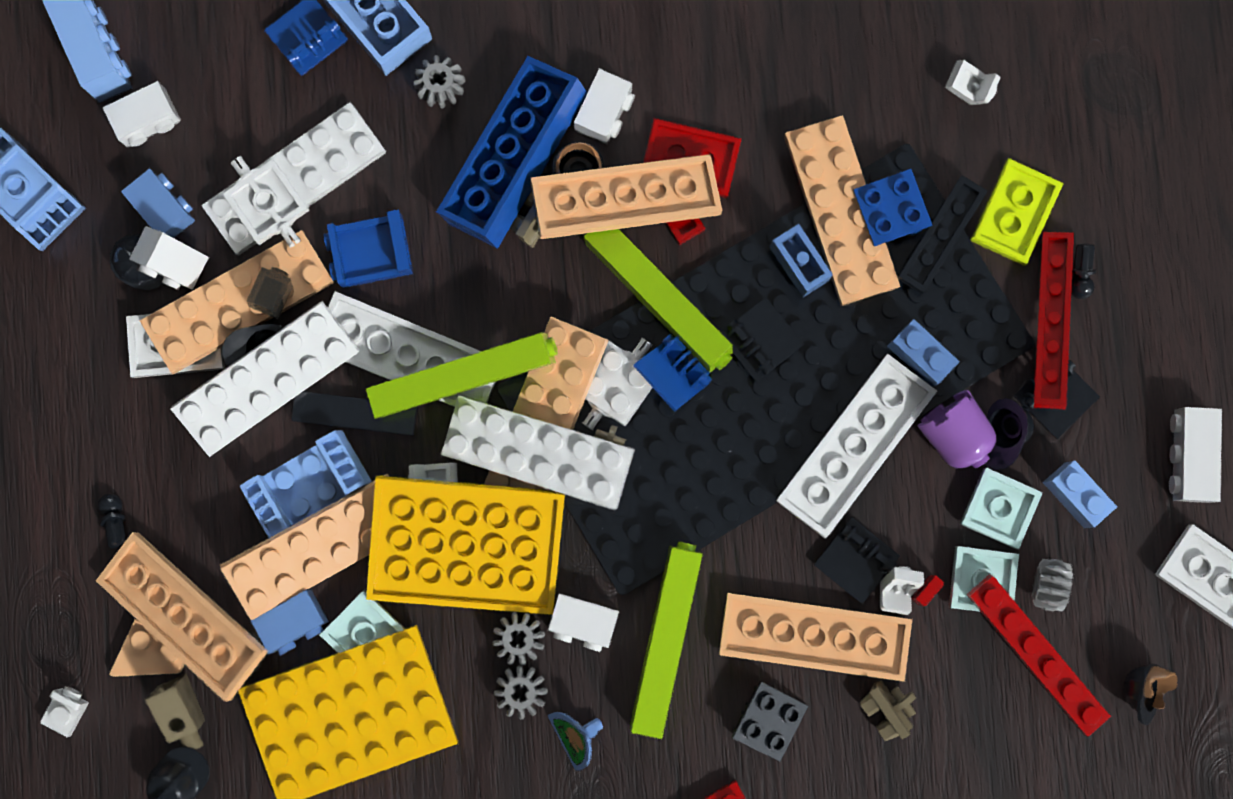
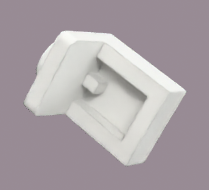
M959 60L956 61L945 88L970 105L989 103L996 94L1000 76L996 73L984 74L967 61Z
M457 463L409 465L408 478L458 482Z
M906 566L894 567L880 581V609L882 611L908 615L912 611L911 596L924 584V572L913 571Z

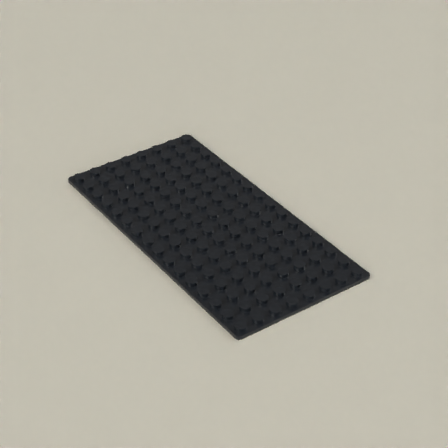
M909 144L900 146L861 170L867 185L912 169L931 222L945 201ZM806 203L672 282L720 333L731 322L739 319L767 297L804 345L758 382L752 378L732 353L731 361L721 370L715 368L709 374L712 378L709 384L675 412L652 388L625 427L613 418L602 416L593 430L589 429L582 422H584L593 408L587 400L584 401L575 423L574 431L595 436L597 429L609 433L611 425L618 427L615 435L626 439L624 446L634 449L633 459L629 466L616 510L566 494L564 497V503L619 594L625 595L664 572L669 545L677 547L678 541L696 545L695 551H698L778 503L776 499L887 354L916 374L887 347L913 319L959 361L950 373L938 385L933 387L937 392L918 417L1034 347V340L964 230L923 295L898 280L900 284L898 289L840 306L832 279H830L824 285L802 297L769 247L774 239L799 224L826 264ZM928 228L922 229V232L912 236L908 234L886 242L897 277ZM641 301L589 331L608 339L622 350L630 351L631 353L641 338H643L646 342L648 341L652 344V347H650L645 355L662 344V341L669 334H672ZM692 354L687 357L689 361L694 358ZM528 372L513 376L498 387V392L510 411L514 410Z

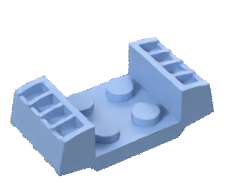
M0 128V214L38 250L44 251L86 207L52 178L27 153L28 151L20 143Z
M335 430L316 440L317 445L266 475H256L240 485L242 493L268 538L372 482L343 430Z

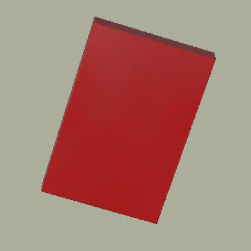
M654 118L643 163L711 154L719 196L728 198L742 138Z

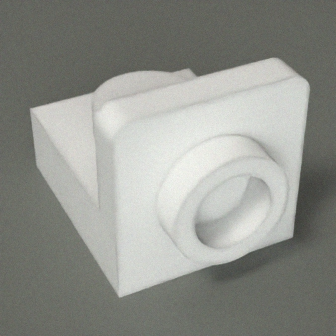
M65 687L64 689L53 690L50 694V697L53 699L40 723L66 737H70L89 702L82 699V693L73 688Z

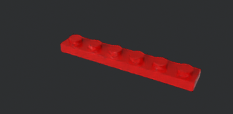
M1043 232L1034 408L1066 409L1074 233Z
M989 574L966 594L1083 735L1089 737L1111 717L993 575Z

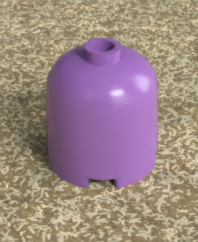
M964 390L953 395L956 400L955 402L946 407L941 403L921 418L920 421L922 423L918 424V427L949 466L966 468L972 465L974 468H978L990 459L988 454L996 443V433L969 390Z

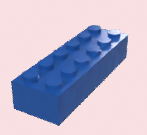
M527 56L436 211L449 225L498 249L532 191L530 185L531 177H539L585 100L587 91L579 79Z

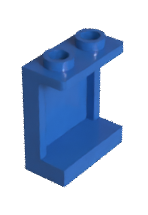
M399 209L388 211L385 217L335 226L333 223L327 224L328 233H324V242L327 251H332L333 262L329 263L332 280H337L342 288L413 274L403 216Z

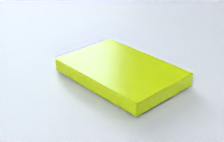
M1008 158L971 236V242L1025 266L1031 257L1063 183Z

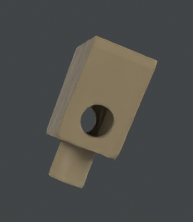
M187 674L157 686L147 697L146 703L166 741L171 743L180 739L184 747L194 748L195 750L202 747L204 744L198 730L204 723L205 718Z

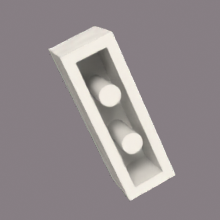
M1194 407L1176 409L1170 420V429L1174 433V445L1171 446L1169 454L1170 461L1173 463V475L1169 480V491L1173 494V501L1220 502L1222 409Z

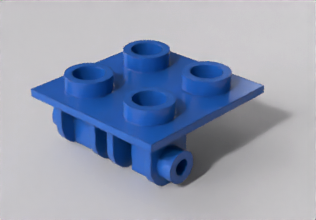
M302 0L264 30L301 76L348 40L336 21L331 19L317 0Z
M912 169L853 189L874 247L908 234L910 236L922 232V229L933 226Z
M669 334L662 341V344L637 361L633 366L675 412L704 389L712 378L709 376L710 371H707L700 362L695 366L693 365L698 360L697 357H694L691 361L687 359L692 353L690 350L685 354L682 353L686 346L679 340V337L676 336L674 338L672 334Z

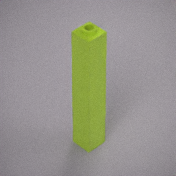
M619 229L592 232L584 236L586 246L675 337H679V340L686 346V349L690 350L691 354L697 357L698 361L710 373L715 368L721 370L731 361L733 345Z
M539 333L366 388L374 418H381L556 363L554 356L558 355V350L553 337L548 338L547 333Z
M679 541L677 547L669 545L629 726L631 733L662 739L703 555L695 551L696 545Z

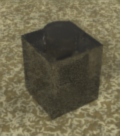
M262 267L247 299L249 307L279 319L293 288L292 281L288 278L289 274L275 267H271L270 270Z

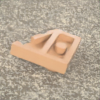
M135 619L109 675L115 677L181 673L185 664Z

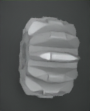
M435 55L433 58L434 63L431 65L427 60H423L422 63L425 70L416 69L415 74L419 79L415 80L413 84L416 89H420L417 93L420 99L427 98L428 106L432 107L438 100L440 108H444L445 100L449 99L450 103L455 104L456 98L454 94H463L464 90L460 85L465 83V77L459 74L461 71L459 64L451 66V58L447 57L441 63L439 56ZM439 78L441 81H444L445 83L440 86L438 83H435L434 80Z
M1042 559L1039 562L1033 584L1032 597L1034 606L1052 612H1062L1066 608L1073 584L1072 567L1069 563L1057 559Z
M517 612L512 613V625L505 617L500 620L506 630L494 628L493 632L503 636V638L494 640L492 642L493 646L504 645L505 648L497 654L500 658L507 652L511 653L508 658V664L512 665L516 655H519L520 664L525 665V653L532 660L537 659V654L531 649L532 647L538 650L544 649V644L536 642L535 638L544 637L545 632L534 633L533 629L540 625V621L536 620L531 626L527 625L530 619V614L525 613L522 623H519V616ZM518 630V634L523 631L526 634L524 638L525 646L520 647V644L517 646L512 644L511 641L514 639L513 631Z
M523 665L517 666L516 677L510 668L506 669L505 674L510 681L499 677L496 682L505 687V689L494 691V696H505V699L497 704L498 708H503L509 704L511 707L506 715L511 717L516 708L518 709L519 719H524L525 708L528 709L532 716L536 715L537 711L532 703L541 707L545 704V701L536 695H544L548 692L547 688H537L536 686L544 681V677L539 676L533 681L531 677L535 673V669L531 667L527 676L523 675ZM521 684V688L524 685L527 686L529 689L525 694L527 699L521 700V696L518 699L514 697L515 685Z

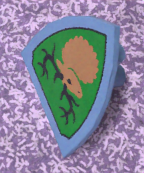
M554 712L547 715L575 771L584 769L591 760L590 738L595 737L597 732L603 729L601 721L596 718L581 726L570 716L562 712Z

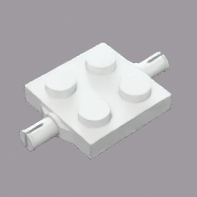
M242 156L237 157L236 159L242 166V169L235 160L231 162V165L240 175V178L233 187L222 193L258 245H261L273 235L278 234L283 236L290 248L295 246L289 235L298 244L301 240L291 226L295 220L310 211L273 159L260 168L250 170Z
M641 338L632 353L622 350L610 341L607 343L585 398L593 409L582 424L593 430L602 416L613 418L624 427L628 424L653 388L633 366L652 347L650 342H646L645 339Z

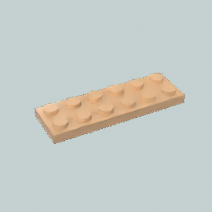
M843 115L785 133L784 138L827 267L833 274L831 279L840 306L898 289L900 284L887 245L883 243L874 247L853 189L864 186L866 183Z
M711 154L531 177L530 180L540 239L721 215L722 213Z
M302 230L296 233L301 240L298 244L290 236L295 246L290 248L288 243L283 240L140 320L172 375L221 348L226 337L233 331L263 324L334 284Z
M550 316L544 333L548 334V338L553 337L558 350V355L554 356L556 363L528 372L513 412L573 430L609 340ZM490 470L484 485L549 490Z
M375 480L220 565L223 574L251 620L370 555Z
M138 532L130 534L96 579L99 585L224 701H230L268 652L266 648Z
M727 593L719 655L905 682L912 619Z

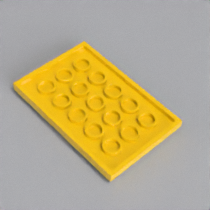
M376 476L366 600L553 615L565 494L552 490Z
M417 625L240 687L238 690L277 799H305L458 744L454 727Z

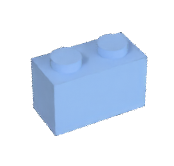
M1075 460L1062 464L1043 482L1083 528H1095L1117 508L1112 500Z

